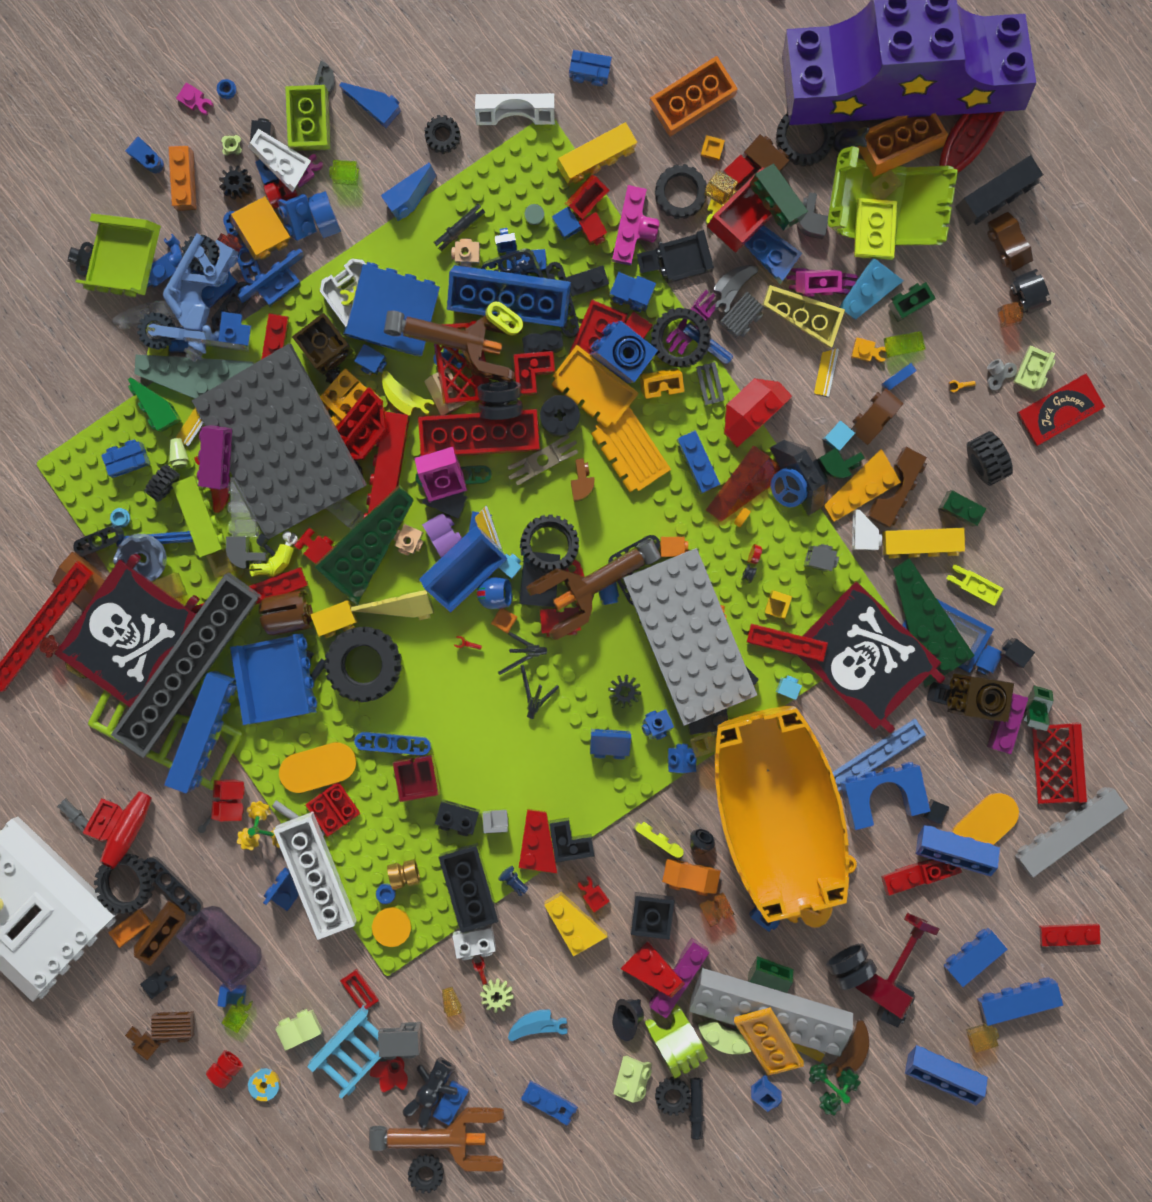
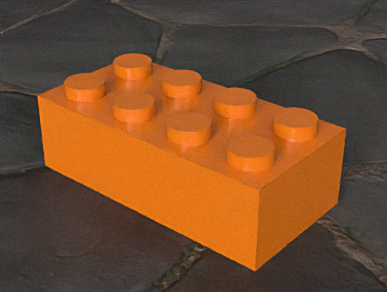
M715 56L650 97L649 105L669 137L735 97L738 88L718 56Z
M936 113L926 117L908 118V116H897L869 128V132L865 137L867 147L857 146V148H859L860 154L875 177L944 147L948 133Z

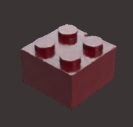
M434 754L416 757L414 762L413 758L393 762L400 802L437 796L441 793Z

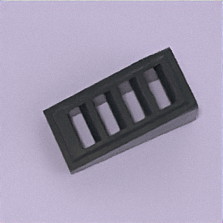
M933 682L930 684L927 700L947 706V700L950 697L951 691L950 686ZM945 690H947V694H946L945 701H944L943 698H944Z

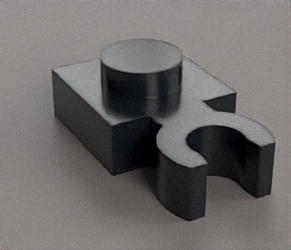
M170 965L162 970L161 975L156 971L140 984L151 999L169 986L166 981H172L177 977L176 973L173 976L167 975V970L171 968Z

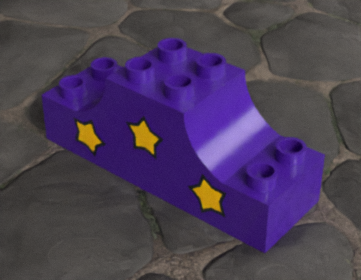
M870 0L863 10L843 22L825 27L786 29L782 53L789 125L892 119L897 116H908V118L926 117L935 113L937 116L1026 110L1037 83L1026 13L980 16L961 8L957 4V0Z

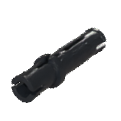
M477 203L451 228L445 229L446 232L433 242L437 247L443 242L438 247L442 252L452 241H457L460 234L485 214L484 209H481L476 214V211L481 208Z
M694 1077L690 1079L691 1115L689 1116V1121H691V1139L700 1140L703 1139V1121H705V1116L703 1115V1078Z

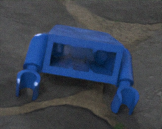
M171 234L170 240L164 239L171 252L152 263L147 288L150 286L155 288L171 277L183 258L179 247L180 241L173 234Z

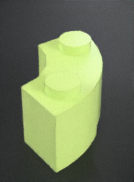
M710 1019L698 1024L704 1039L715 1049L728 1054L751 1052L749 1045L738 1028H727L716 1019Z

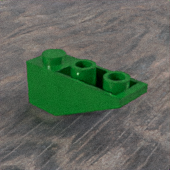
M131 377L127 379L130 383L128 386L129 390L134 396L137 395L140 400L138 405L143 413L146 412L150 418L148 422L153 430L156 429L159 432H163L182 421L172 403Z

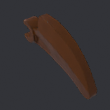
M860 1019L856 1022L853 1035L840 1057L838 1056L834 1062L828 1064L827 1069L829 1071L833 1067H838V1071L835 1074L836 1077L841 1076L842 1069L847 1066L857 1071L867 1056L869 1033L863 1020Z

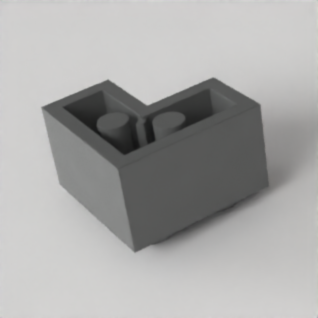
M421 1022L401 1023L399 1028H380L378 1032L379 1057L391 1060L395 1059L396 1056H404L406 1059H411L419 1055L422 1047Z

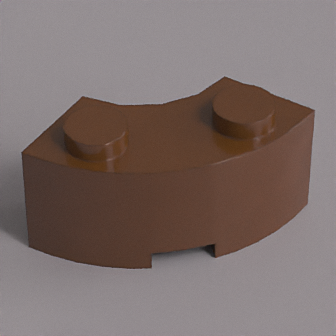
M1009 212L987 222L989 227L987 235L994 242L1001 255L1000 260L1003 266H1008L1013 272L1033 261L1031 246L1023 236L1019 222Z
M886 388L881 394L877 392L871 398L872 404L863 415L859 413L852 421L854 425L851 430L867 445L881 432L886 423L893 418L904 404Z

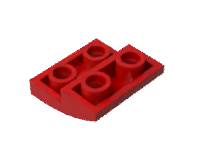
M339 782L304 805L309 813L314 812L318 825L326 837L361 814Z

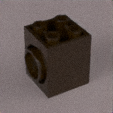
M322 313L292 336L313 366L322 375L337 367L354 352L325 313Z
M953 673V678L950 680L951 691L950 697L947 700V712L1008 722L1014 683Z

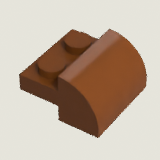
M583 458L575 460L578 479L571 480L574 502L586 499L594 488L595 478H586V476H590L588 462L584 463Z

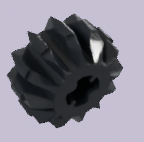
M237 165L235 170L232 166H229L228 173L225 170L222 171L225 177L219 178V181L222 182L219 187L221 190H225V196L231 195V198L235 200L237 195L240 199H243L242 193L244 192L247 195L250 194L247 188L253 187L252 183H250L252 176L247 175V169L241 170V167ZM233 181H239V184H233Z
M627 674L624 676V681H622L620 675L617 676L619 683L617 684L612 680V685L616 687L608 688V691L615 692L609 696L610 699L617 697L614 701L615 705L620 700L622 701L621 708L625 707L626 701L629 707H632L631 699L635 702L639 701L634 694L641 695V691H635L636 688L640 687V684L632 685L636 680L634 677L628 682L629 677ZM622 686L630 688L628 696H624V694L621 696L619 694L622 691Z

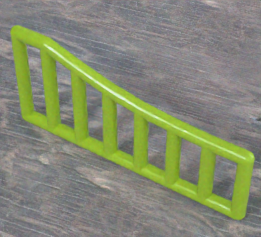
M104 690L88 721V726L118 741L111 734L115 730L127 705L121 701L119 702L107 727L97 722L111 695ZM177 714L173 719L175 722L159 754L151 750L147 757L171 768L173 761L166 758L182 724H188L190 717ZM223 723L221 731L216 733L214 739L218 740L222 731L230 734L232 738L211 780L203 777L200 784L210 790H213L214 780H220L242 736L241 731L226 723ZM211 750L209 751V754H208V756H207L208 758L210 757V755H211V753H212Z

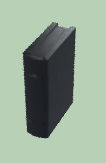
M533 552L537 558L546 562L560 560L559 554ZM523 560L519 604L555 607L553 600L556 598L557 585L541 594L529 596L526 587L545 576V574H542V571H534L535 568H530L528 563H525Z

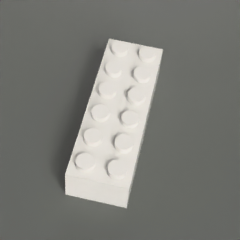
M314 812L277 825L274 829V834L317 940L355 926L357 919Z

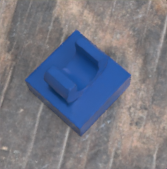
M507 228L500 229V236H495L498 253L517 250L514 233L508 234Z

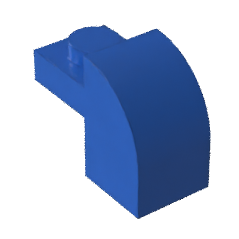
M324 191L309 197V206L323 239L341 232L327 192Z

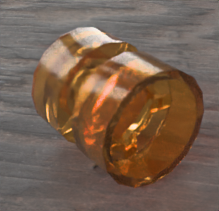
M724 892L714 896L713 901L708 899L699 904L710 927L720 923L721 918L726 920L735 915Z

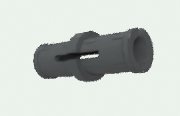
M65 798L57 808L69 818L68 821L70 823L73 822L83 832L89 821L82 815L83 812L81 810H77Z

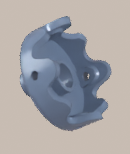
M134 534L127 537L118 547L113 560L114 565L119 560L127 563L131 555L142 553L146 556L147 561H139L133 569L150 581L157 579L165 569L167 562L166 551L163 545L157 539L147 534Z

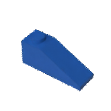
M343 82L339 85L342 92L384 128H387L401 112L400 102L392 95L387 96L383 92Z
M427 163L381 195L397 221L407 217L415 210L437 176L430 163Z

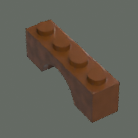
M907 446L902 448L894 463L901 481L898 491L888 499H875L866 517L886 528L891 525L894 526L899 518L897 514L899 509L904 508L908 502L907 494L910 490L913 491L917 485L916 477L919 473L922 474L927 466V463H925L927 457Z

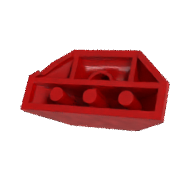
M754 378L726 404L724 435L736 448L739 447L773 416L792 395L778 381Z
M370 387L364 391L337 426V430L353 460L364 459L387 430L383 400Z

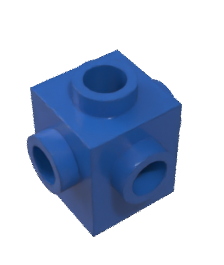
M666 709L658 713L655 710L646 714V718L642 722L643 725H641L645 736H649L650 740L654 738L660 740L666 737L667 733L674 728Z
M676 744V748H668V772H696V748H688V744Z

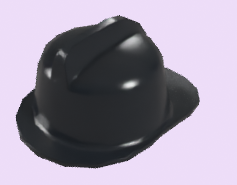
M619 999L616 1002L613 1014V1029L620 1039L630 1041L634 1038L638 1025L644 1019V1011L641 1007L640 999Z

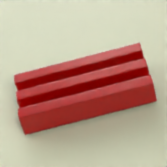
M357 968L340 980L359 1008L364 1004L348 984V980L351 981L367 1003L364 1006L365 1009L370 1008L379 1001ZM353 976H356V978L358 979V981L361 983V985L363 986V988L366 990V992H367V993L369 994V996L371 997L372 1001H370V999H369V998L367 997V995L364 993V991H363L362 988L359 986V984L357 983V981L354 979Z

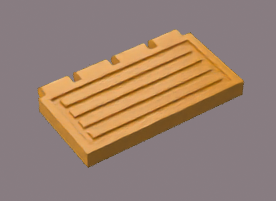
M578 345L575 346L554 373L553 377L555 380L551 384L561 393L568 388L569 391L565 396L571 398L577 405L582 400L585 401L581 409L590 416L594 417L599 412L600 415L596 420L606 428L611 423L614 425L617 423L639 394Z
M628 407L615 425L611 423L606 428L599 423L595 426L597 430L591 433L598 445L604 441L606 442V445L601 450L608 461L616 457L617 461L612 464V467L621 478L625 474L628 475L622 482L629 492L634 489L640 491L671 470L630 407Z

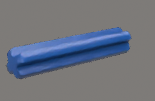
M691 323L687 324L683 332L699 344L700 334L698 328ZM710 339L711 344L707 351L724 364L730 363L733 355Z

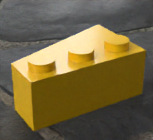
M562 891L544 902L545 908L573 956L608 937L607 932L595 923L590 916L585 914Z

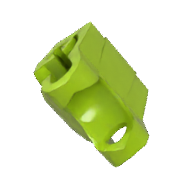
M675 1004L671 1011L673 1020L670 1028H660L652 1019L646 1020L645 1026L663 1055L664 1062L674 1078H677L681 1075L680 1071L686 1074L691 1071L690 1065L693 1069L697 1068L700 1065L698 1061L704 1062L708 1057L683 1011Z

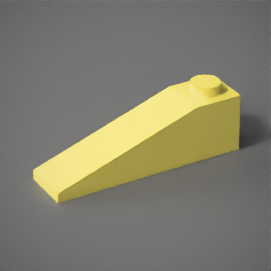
M426 590L351 607V611L418 617L419 620L431 618L430 614L434 613L431 595Z

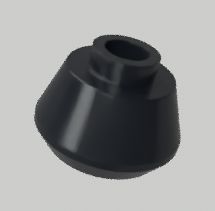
M704 829L693 830L690 834V847L692 851L696 854H705L715 847L713 835Z

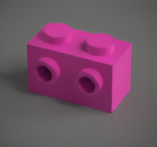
M815 270L796 272V292L803 293V296H815V293L833 295V292L842 291V271Z

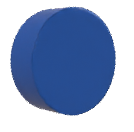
M387 883L380 885L376 891V898L382 904L391 903L396 896V890H392L391 885Z

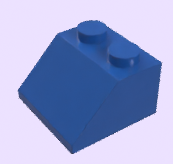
M591 729L590 754H594V758H605V755H613V759H625V756H629L631 744L630 731Z

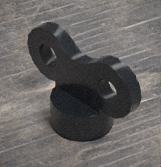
M84 242L80 249L71 247L67 262L76 264V272L81 276L87 275L88 260L92 255L94 246L90 242ZM85 247H90L91 251L86 252ZM82 265L86 267L85 271L80 270Z

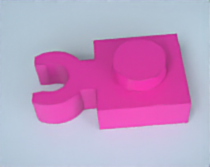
M187 82L176 97L177 101L193 111L198 107L204 115H208V112L203 109L204 105L214 106L211 100L207 98L202 99L204 96L203 92Z
M312 154L308 158L311 161L297 184L299 188L314 178L313 171H319L323 168L322 162L319 164L312 163L317 159L316 154Z

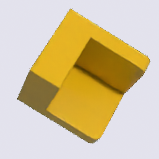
M771 590L764 612L785 619L792 596Z

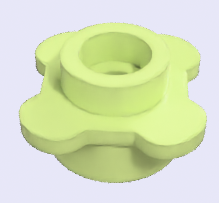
M238 135L224 136L221 141L224 147L222 152L224 155L228 156L232 153L239 155L242 152L240 148L241 138Z

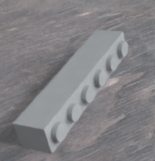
M1110 787L1100 789L1096 793L1097 796L1093 799H1087V802H1082L1078 810H1072L1067 813L1064 820L1060 823L1055 822L1049 827L1050 830L1045 834L1037 835L1033 839L1034 842L1030 845H1024L1019 848L1015 857L1027 874L1035 877L1127 810V805L1116 790Z

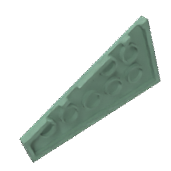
M136 354L134 374L192 398H197L250 367L254 362Z

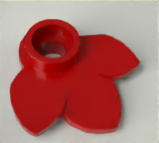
M399 1056L387 1061H378L373 1065L369 1073L371 1077L379 1078L382 1092L391 1090L395 1085L404 1090L408 1082V1076L404 1071L405 1063ZM392 1063H398L399 1067L393 1068Z

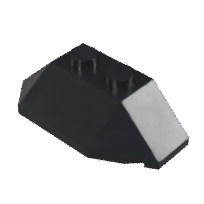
M786 440L771 446L769 449L781 470L786 468L796 470L807 483L806 492L808 494L801 505L806 514L809 516L821 509L828 489L829 479L812 449L808 446Z

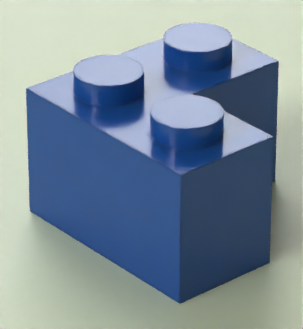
M618 272L609 297L616 304L623 305L625 303L630 305V309L641 313L642 310L646 312L656 283L637 276L635 279Z

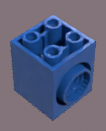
M622 321L612 322L602 331L603 337L599 340L597 339L592 344L590 355L624 382H635L658 350ZM623 350L627 353L626 358L623 355Z

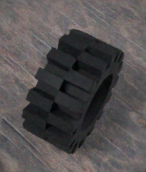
M437 115V118H431V122H427V128L425 127L424 130L425 139L430 149H434L436 153L441 152V154H445L447 151L450 153L452 149L455 150L461 138L457 122H454L451 117L448 118L447 115L443 117ZM442 127L450 131V137L443 142L435 137L436 131Z
M169 465L162 466L152 476V479L149 480V484L144 489L145 493L155 501H161L173 489L172 483L180 479V474Z
M670 1077V1079L665 1078L664 1082H659V1086L656 1087L655 1099L658 1108L664 1114L668 1113L669 1116H672V1114L678 1116L679 1112L683 1114L685 1112L684 1109H688L691 1095L685 1081H681L678 1077L677 1079ZM671 1089L677 1090L681 1095L676 1103H670L665 1098L666 1093Z
M424 1154L422 1157L419 1155L417 1159H413L408 1171V1182H411L410 1186L412 1188L415 1187V1191L421 1190L423 1194L425 1191L431 1193L432 1190H437V1187L441 1185L444 1168H442V1162L439 1163L440 1159L438 1157L435 1159L432 1154L430 1156ZM422 1167L432 1169L433 1177L430 1180H423L419 1177L418 1171Z

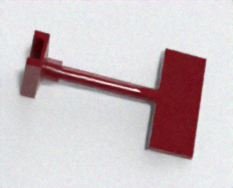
M908 912L904 920L913 926L910 932L912 935L889 977L885 980L875 973L870 979L855 987L901 1019H903L914 998L896 987L894 983L918 939L922 938L924 932L937 935L940 930L938 927L928 924V921Z

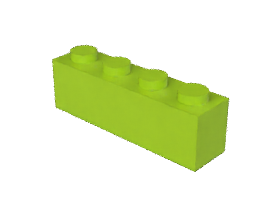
M193 475L172 483L199 558H205L226 550L224 547L226 540L217 528L219 526L218 519L215 515H212L210 509L212 508V503L209 497H206L203 490L206 488L198 486L197 476Z

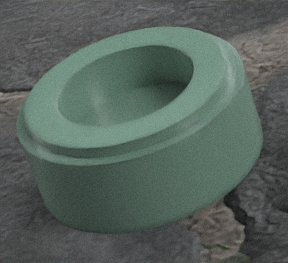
M537 204L529 205L525 210L526 221L531 225L540 224L544 219L543 208Z

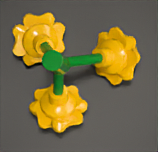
M262 801L252 802L251 806L247 808V812L249 813L248 816L255 820L254 827L244 828L242 832H238L237 844L241 845L240 848L242 850L248 849L252 851L254 847L259 846V834L270 836L273 841L272 844L280 848L274 834V829L269 832L260 830L258 827L259 821L261 819L266 820L267 816L271 814L269 805L262 803Z

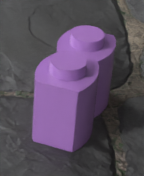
M444 513L422 524L441 558L462 539L459 532L454 533L451 527L454 523L450 516H445Z

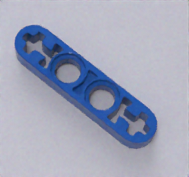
M229 211L224 215L223 222L231 244L235 245L234 250L239 253L237 261L245 281L252 285L255 280L248 278L251 273L248 268L244 269V267L251 266L252 271L255 274L258 273L255 279L262 272L258 261L254 260L252 255L249 262H242V254L250 252L244 242L242 244L235 243L234 239L238 232L231 223H228L231 214L235 211Z
M361 732L354 740L358 749L367 751L425 755L431 750L430 740L419 736ZM364 735L367 740H373L372 736H376L374 740L375 748L371 747L372 743H366L365 746H362L359 739ZM385 737L388 739L389 744L386 748H381L378 745L379 738ZM400 739L407 740V749L401 750L398 748L397 743ZM411 739L415 740L414 744H420L421 741H424L428 748L420 751L419 747H413L414 751H410L412 746Z

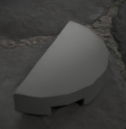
M320 60L314 85H325L329 95L335 87V76L329 65Z

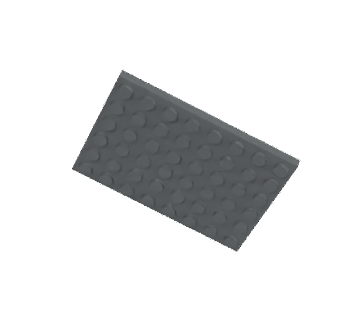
M287 344L192 400L205 426L213 425L232 428L230 472L264 535L268 539L367 486L292 344Z

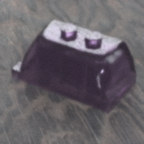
M209 906L202 909L176 935L231 992L260 964L262 958L261 948L220 907Z

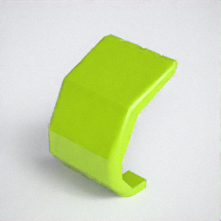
M852 146L843 149L839 153L828 215V226L839 235L855 239L857 199L897 201L895 245H942L943 242L947 241L949 227H946V224L950 223L952 207H949V205L953 204L955 187H952V185H956L957 169H954L952 166H898L874 177L866 162L858 158L859 148Z

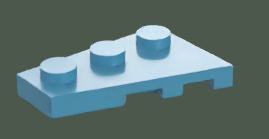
M872 258L839 308L845 309L844 312L857 319L904 280L878 260Z

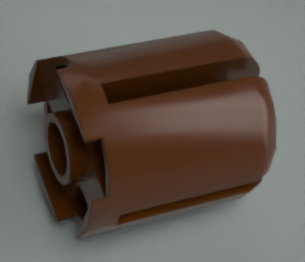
M306 590L265 597L261 600L259 614H263V616L260 617V622L266 633L275 636L313 628L310 626V622L313 621L310 614H313L311 604L309 605L304 595H308Z

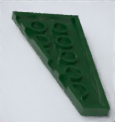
M400 485L315 564V568L357 606L414 501Z
M910 558L894 567L893 573L909 632L941 662L936 669L944 676L974 657L975 655ZM930 674L923 681V685L926 688L937 680Z

